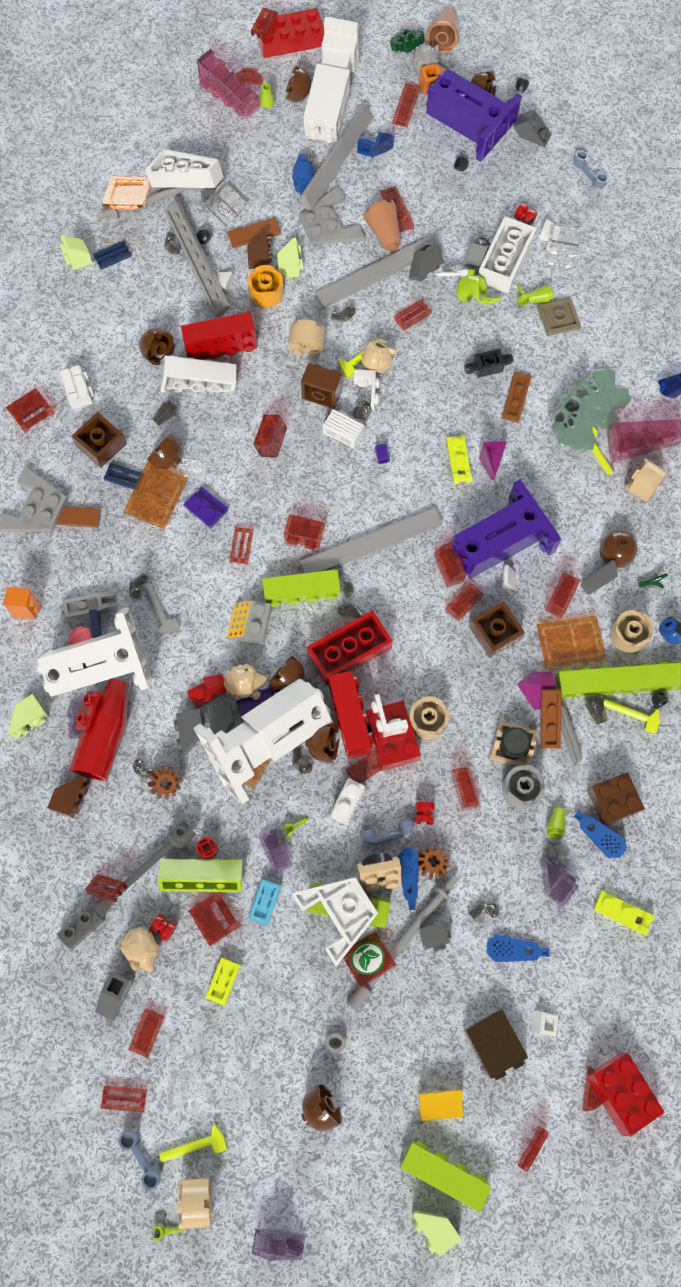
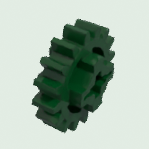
M404 29L391 38L390 45L392 51H400V53L411 52L420 44H424V33L420 29L416 31L415 29Z

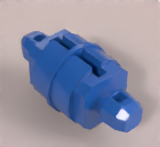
M305 154L298 155L292 169L293 185L295 191L300 193V197L315 175L312 162L307 160Z

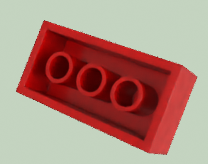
M318 8L256 19V34L263 58L322 47L325 32Z
M251 312L181 325L187 358L197 360L217 359L219 356H233L238 352H251L257 349L256 333Z
M372 610L307 646L306 654L324 684L328 685V676L355 670L392 649L393 641Z
M352 671L328 676V687L347 760L370 755L374 740L372 733L367 731L369 721L367 714L362 712L364 702L362 695H358L359 683L357 676L353 677Z

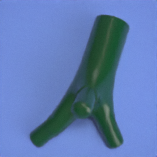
M655 573L650 578L638 580L639 588L654 585L663 589L664 585L659 583V581L667 577L668 574L665 573L658 576V573Z

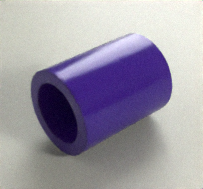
M379 444L375 446L378 464L390 462L387 445Z

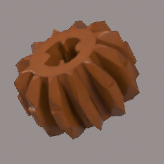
M161 765L160 772L156 768L153 769L156 775H149L148 777L152 781L147 783L148 787L152 788L151 794L157 793L158 799L164 794L165 799L168 800L170 793L175 797L174 789L181 790L178 783H181L182 779L177 777L179 772L177 770L173 772L172 766H169L166 771L164 765ZM165 778H166V779L168 780V782H169V783H167V786H163V785H162V783H163L162 780L165 779Z
M428 845L426 846L427 853L424 850L419 852L422 857H418V862L422 864L418 865V870L424 868L425 870L421 873V876L424 877L428 872L429 880H432L433 874L439 880L441 878L440 873L443 875L447 874L444 868H450L451 864L444 862L449 860L450 856L446 855L443 857L446 851L444 848L439 853L437 852L438 845L434 846L433 851ZM432 858H436L435 862H437L438 865L436 864L435 867H431V863L428 862V859L431 861Z

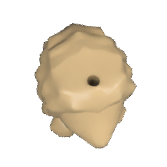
M382 339L379 342L370 341L363 350L361 362L366 367V370H376L377 373H385L387 369L391 368V363L397 353V349L387 348L385 346L387 341Z
M248 664L232 667L231 671H228L224 677L226 691L235 700L245 697L257 700L261 695L257 689L267 682L265 676L259 674L254 670L253 666Z
M141 927L130 930L120 942V950L134 971L142 968L147 972H153L155 969V959L159 956L160 947L154 940L153 934Z

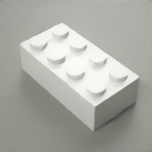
M504 217L479 268L478 276L485 279L487 286L509 294L533 243L537 228L509 217Z

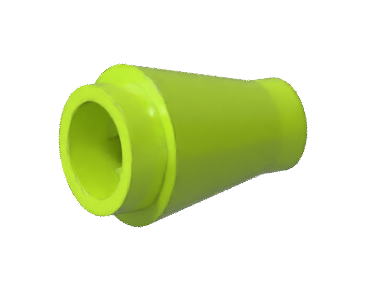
M263 83L261 86L259 103L264 108H270L275 104V98L269 83Z
M547 285L527 293L529 303H546L554 299L552 287Z
M559 807L553 809L546 827L547 836L554 839H562L563 835L566 834L565 809Z

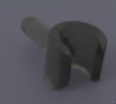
M340 572L339 575L345 585L341 588V591L348 598L354 593L353 585L347 581L344 573Z

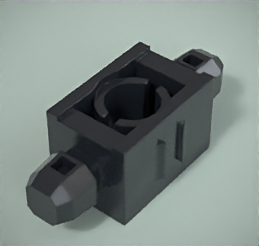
M500 349L474 354L473 362L466 363L464 371L467 374H472L476 371L478 378L503 372L504 366L512 364L514 359L512 354L509 353L502 356Z

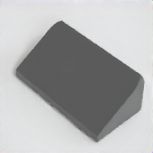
M614 560L610 561L583 579L580 586L587 595L592 594L618 577L616 562Z

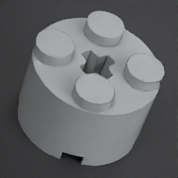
M530 765L514 767L502 783V794L505 800L513 807L519 809L532 807L542 798L545 792V782L542 773ZM522 784L526 785L525 790L521 789Z

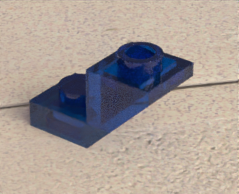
M379 132L375 142L359 138L357 154L373 158L394 148L395 136Z
M681 373L658 381L660 392L663 396L675 399L681 394Z

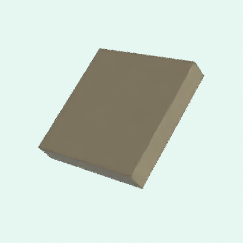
M571 298L537 305L547 336L581 328Z

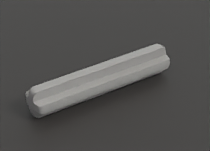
M562 706L561 731L572 763L580 762L583 758L566 707Z

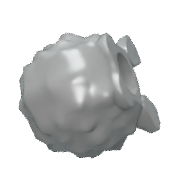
M421 44L415 48L412 65L416 74L420 73V69L423 66L438 64L439 45L432 47Z

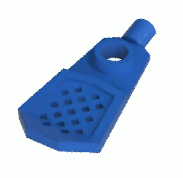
M577 811L573 816L580 822V828L607 858L621 857L627 850L626 838L591 815L585 817L581 812ZM589 823H593L595 825L594 830H590L588 828Z
M414 847L403 848L397 858L400 860L401 883L404 898L408 901L409 910H416L415 900L418 897L417 876H419L418 854Z
M497 934L487 942V954L494 962L535 961L540 956H550L549 948H540L538 943ZM527 947L532 949L531 955L525 953Z

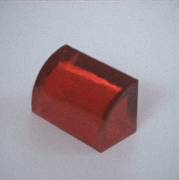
M453 542L441 546L433 554L447 588L463 583L466 578V572L461 560L452 547Z
M470 768L453 769L451 777L461 811L481 807Z

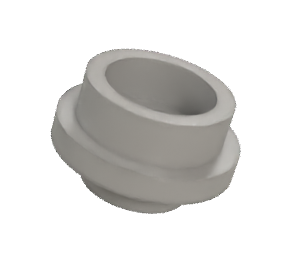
M339 1031L330 1032L325 1038L327 1050L331 1053L341 1052L346 1046L345 1036ZM333 1038H338L340 1041L336 1047L331 1044Z

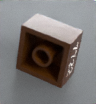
M308 363L301 379L302 399L335 409L342 393V374L336 370L322 368L320 365Z
M99 412L71 435L75 446L100 468L127 445L123 433Z
M504 601L473 618L469 625V628L489 658L522 640L525 631Z
M628 772L592 785L587 789L601 823L606 826L645 810Z

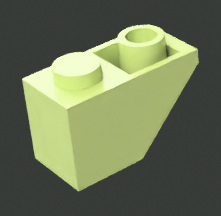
M66 235L60 236L62 240L60 247L63 254H65L63 256L67 265L71 264L72 269L75 270L92 263L84 240Z
M292 238L277 254L278 270L283 278L299 277L300 270H303L302 259L298 258V256H301V246L297 245L296 238Z
M33 694L15 705L8 731L15 739L26 736L29 733V729L34 726H41L45 723V719L49 717Z
M418 1210L412 1212L414 1219L411 1222L419 1233L423 1231L428 1238L425 1240V1243L432 1254L436 1251L441 1256L461 1240L445 1215Z

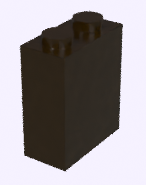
M499 1010L463 1030L490 1079H501L507 1075L506 1070L511 1067L514 1070L520 1068L525 1064L524 1060L528 1058L503 1010Z

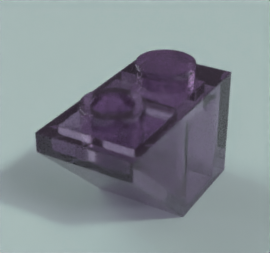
M545 860L541 864L545 895L560 907H563L578 889L579 885L576 884V879L570 874L566 873L565 875L559 870L560 867L555 862Z
M255 1229L252 1254L269 1261L302 1260L306 1235L274 1229Z

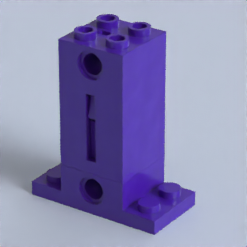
M446 69L427 90L426 114L477 143L476 160L482 162L516 122L522 96L516 93L506 103L453 71Z
M521 479L514 482L509 495V506L454 535L450 549L451 557L455 561L458 560L461 565V572L465 576L468 575L470 579L538 541L540 549L546 552L548 556L556 552L562 538Z

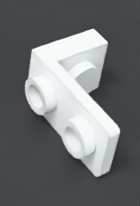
M354 370V384H358L361 387L371 385V410H374V405L378 404V393H375V388H379V378H376V370Z
M379 694L374 695L371 706L373 713H377L378 720H376L378 732H382L383 737L405 733L408 729L407 721L393 719L387 724Z

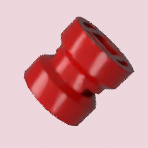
M522 203L517 208L514 218L518 221L521 220L527 225H531L538 213L533 209L530 210L528 205Z
M416 802L415 810L417 815L415 816V824H422V822H426V825L435 824V817L433 816L435 803Z
M205 837L198 841L196 850L201 858L212 859L218 853V846L213 839Z
M160 913L154 919L149 931L154 935L159 933L161 939L167 942L178 924L173 921H166V917Z

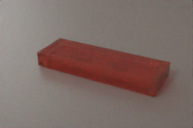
M405 83L392 120L393 125L408 128L421 90L420 86Z
M396 186L380 191L383 200H387V203H391V200H393L396 204L400 233L413 229L414 223Z

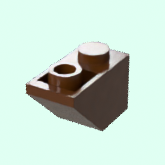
M267 230L261 231L247 245L249 269L269 265V262H272V251H268V248L271 247V237H267Z
M80 776L55 788L47 808L52 812L74 818L75 814L78 815L81 810L82 803L80 801L82 796H85L89 790L88 780Z

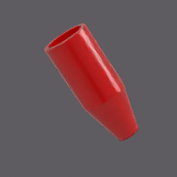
M111 678L102 692L87 691L83 698L81 711L76 718L75 729L82 730L69 771L86 778L103 782L108 781L126 727L128 683Z

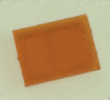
M111 176L102 207L113 209L143 208L150 186L148 177Z
M147 462L123 513L165 530L188 478L166 469L156 468Z
M596 616L536 625L545 668L606 660Z

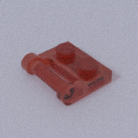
M36 388L6 407L24 433L30 431L29 428L46 417H51L55 414ZM42 407L45 409L44 411L40 412L39 414H37L36 416H34L33 418L24 423L23 419L27 418L28 416H30L37 410L41 409Z
M216 892L188 910L210 947L242 927L240 922L235 920L223 900L222 892ZM214 902L229 924L225 929L210 906Z

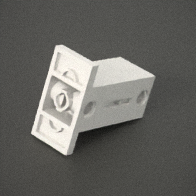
M129 608L121 609L116 614V618H114L115 626L119 631L46 652L37 659L38 672L42 673L44 677L43 686L45 691L49 692L50 697L131 672H135L133 679L135 685H139L140 690L150 686L153 680ZM122 648L126 649L128 651V654H125L122 651Z

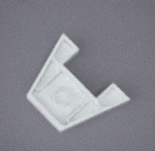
M356 878L291 893L302 912L321 901L342 937L325 948L335 967L378 914Z

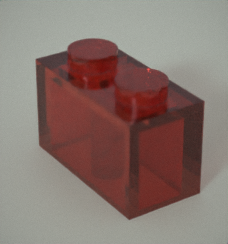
M263 415L253 443L261 457H278L287 431V427L280 415Z
M289 514L283 534L284 541L292 546L297 544L304 545L309 550L320 549L325 533V522Z
M563 572L544 611L562 619L581 580Z

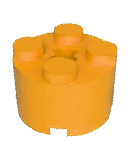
M269 265L256 267L255 271L248 276L251 300L256 306L272 307L279 304L284 294L282 274Z

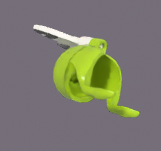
M445 269L442 272L435 273L436 276L461 275L457 283L456 293L458 300L462 303H470L473 296L479 303L488 305L502 300L499 297L487 296L485 279L475 275V270Z

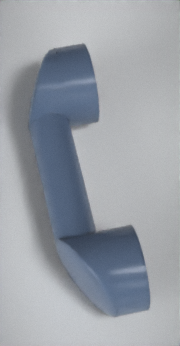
M581 150L577 151L573 158L574 165L584 172L593 182L592 185L594 187L606 186L609 180L607 175L603 173L595 175L585 164L588 154Z
M413 819L398 823L399 830L376 836L375 830L364 832L359 835L360 840L366 844L378 845L403 838L415 827Z
M131 1130L125 1131L119 1137V1146L123 1150H131L144 1171L141 1180L143 1187L147 1190H153L159 1185L161 1174L158 1169L152 1168L140 1148L138 1134Z

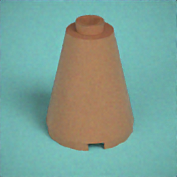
M450 8L442 10L427 31L426 39L428 45L432 47L439 45L438 52H450L458 43L459 35L456 13Z
M387 200L376 202L368 207L369 211L367 213L364 212L363 217L385 250L394 252L401 245L396 204L393 200H391V203H387Z

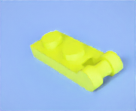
M465 436L447 437L446 442L453 484H459V482L464 481L472 483Z
M604 891L600 892L593 909L644 936L648 935V927L655 918L654 915L644 912ZM637 916L642 918L640 925L635 923Z

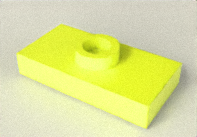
M221 957L205 998L225 1006L241 965Z

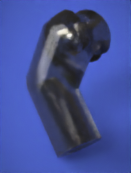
M144 573L129 584V595L133 599H138L141 596L142 585L149 580Z
M344 604L337 609L338 614L342 617L353 616L357 619L365 615L354 604Z
M138 759L134 762L133 770L142 779H149V775H156L153 771L155 768L149 769L143 760Z
M482 901L469 910L468 914L475 920L482 913L489 914V916L495 918L499 915L500 911L495 903Z

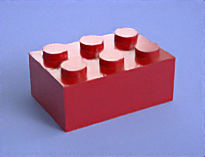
M404 700L384 705L382 708L387 724L393 719L407 721L408 729L405 733L383 737L382 732L377 730V713H373L372 709L366 710L365 713L369 721L368 731L373 736V747L381 771L419 761L421 754Z
M628 1052L619 1053L586 1075L587 1080L621 1136H633L665 1113Z

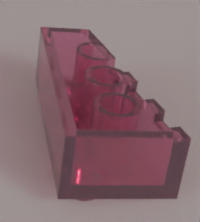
M210 48L197 59L200 86L204 90L210 91L216 99L222 100L226 107L234 109L238 116L248 119L260 108L259 96L245 82L241 83L237 74L234 71L230 72L225 67V62L222 59L217 60L214 57L215 52Z
M681 419L611 423L607 429L610 463L614 464L680 444Z

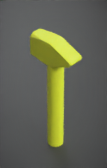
M363 351L349 362L339 359L341 371L348 379L354 375V370H356L354 366L361 362Z
M593 426V427H592L593 434H594V436H596V435L598 434V432H597V430L595 429V427ZM594 443V448L591 451L606 474H612L614 472L596 443Z
M604 699L602 706L646 722L644 730L656 734L660 724L658 709L650 716Z
M213 1125L211 1136L159 1153L161 1162L211 1145L214 1154L226 1151L227 1146L223 1134L216 1125Z

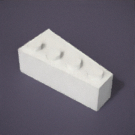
M163 149L145 170L152 187L215 188L223 178L218 159Z
M174 355L164 357L160 392H166V389H175V392H182L183 389H192L193 392H201L205 389H208L209 392L234 391L236 385V364L180 358Z

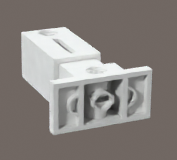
M325 16L322 63L316 66L303 119L305 136L312 140L322 139L327 143L338 141L350 93V73H355V70H358L359 38L357 22Z
M301 679L296 680L243 715L242 719L244 722L227 734L221 730L214 735L209 727L206 729L201 724L194 727L224 788L241 804L249 800L245 793L248 790L244 783L255 776L252 771L254 768L269 758L274 762L313 736L319 728L332 723L330 718L331 711L323 702L324 696L318 688H313L309 682L306 683Z

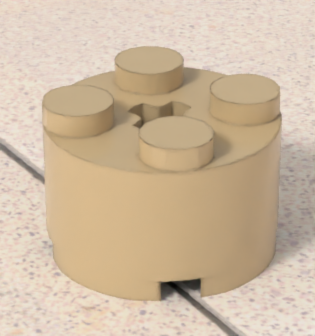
M297 320L294 325L292 322L288 347L292 350V354L302 356L303 353H310L311 357H319L324 347L325 327L322 324L321 327L316 325L317 322L313 320Z
M645 458L639 467L641 471L639 469L635 471L631 478L634 481H630L625 490L648 503L665 478L667 471Z
M628 610L623 612L612 625L610 638L614 646L621 652L636 653L642 650L651 640L654 625L647 614L637 612L636 610Z
M426 696L412 705L409 719L414 735L423 740H433L443 734L449 722V711L440 699ZM426 716H430L431 721H427Z
M210 1178L178 1180V1195L181 1196L177 1198V1213H182V1215H179V1230L205 1228L212 1225Z

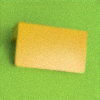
M461 1089L418 1094L421 1121L464 1116L462 1100L464 1099Z

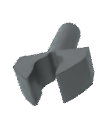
M551 849L547 855L550 861H557V865L561 867H566L569 861L566 858L567 853L565 851L557 853Z

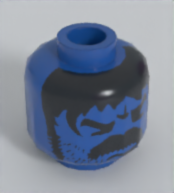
M667 617L659 625L660 635L667 643L672 645L681 643V619L678 617Z

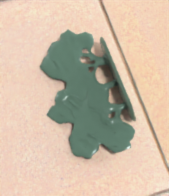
M607 367L594 370L593 383L585 382L591 374V370H589L549 418V420H553L559 412L564 413V420L562 422H555L552 425L553 432L558 436V444L563 447L569 446L573 450H593L595 443L593 426H597L600 430L608 429V427L619 430L620 420L615 414L614 409H624L629 404L631 397L629 396L628 389L615 387V375ZM581 385H584L588 394L578 397L575 393ZM571 397L578 401L580 405L579 409L574 412H570L565 406ZM568 415L573 419V426L569 425Z

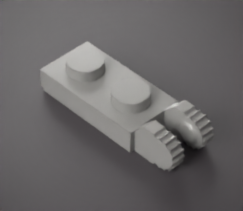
M98 592L63 600L65 619L70 620L89 616V610L96 609L98 613L118 609L117 602L102 603V600L116 598V592Z

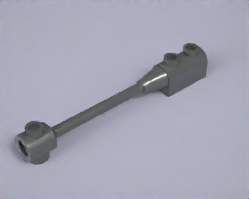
M182 820L168 833L169 841L114 891L84 908L57 933L59 939L69 949L73 950L104 922L103 917L121 894L173 847L182 848L196 833Z

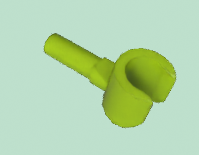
M517 284L520 293L517 301L520 306L528 303V294L524 293L521 284Z
M304 817L296 823H286L280 832L288 830L289 833L285 839H289L295 832V829L308 820Z
M158 1224L152 1230L159 1229L161 1234L160 1236H154L152 1239L158 1241L165 1235L184 1232V1229L179 1230V1227L165 1228L163 1225Z

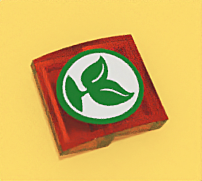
M376 932L355 943L343 957L360 988L396 967V963Z

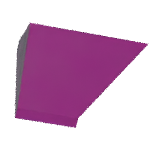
M506 441L483 442L479 460L491 480H495L507 444Z
M532 672L517 684L535 710H541V689L556 688L552 672Z

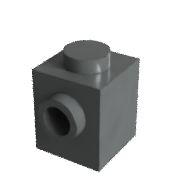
M444 922L419 929L424 950L433 948L435 952L446 949L445 944H449V939L452 938L450 928L445 926Z

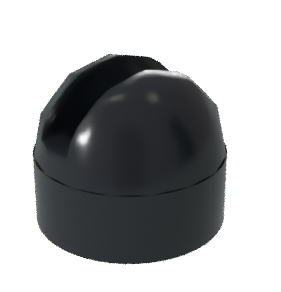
M517 78L516 90L519 91L520 87L523 86L521 92H525L529 86V81Z
M459 156L454 163V168L461 172L468 168L467 159Z
M201 229L196 234L201 244L208 243L212 237L211 232L207 229Z
M658 692L652 695L651 701L657 709L666 705L669 699L664 693Z

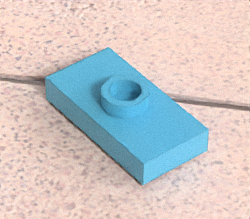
M264 879L261 880L248 918L249 920L269 925L281 885Z

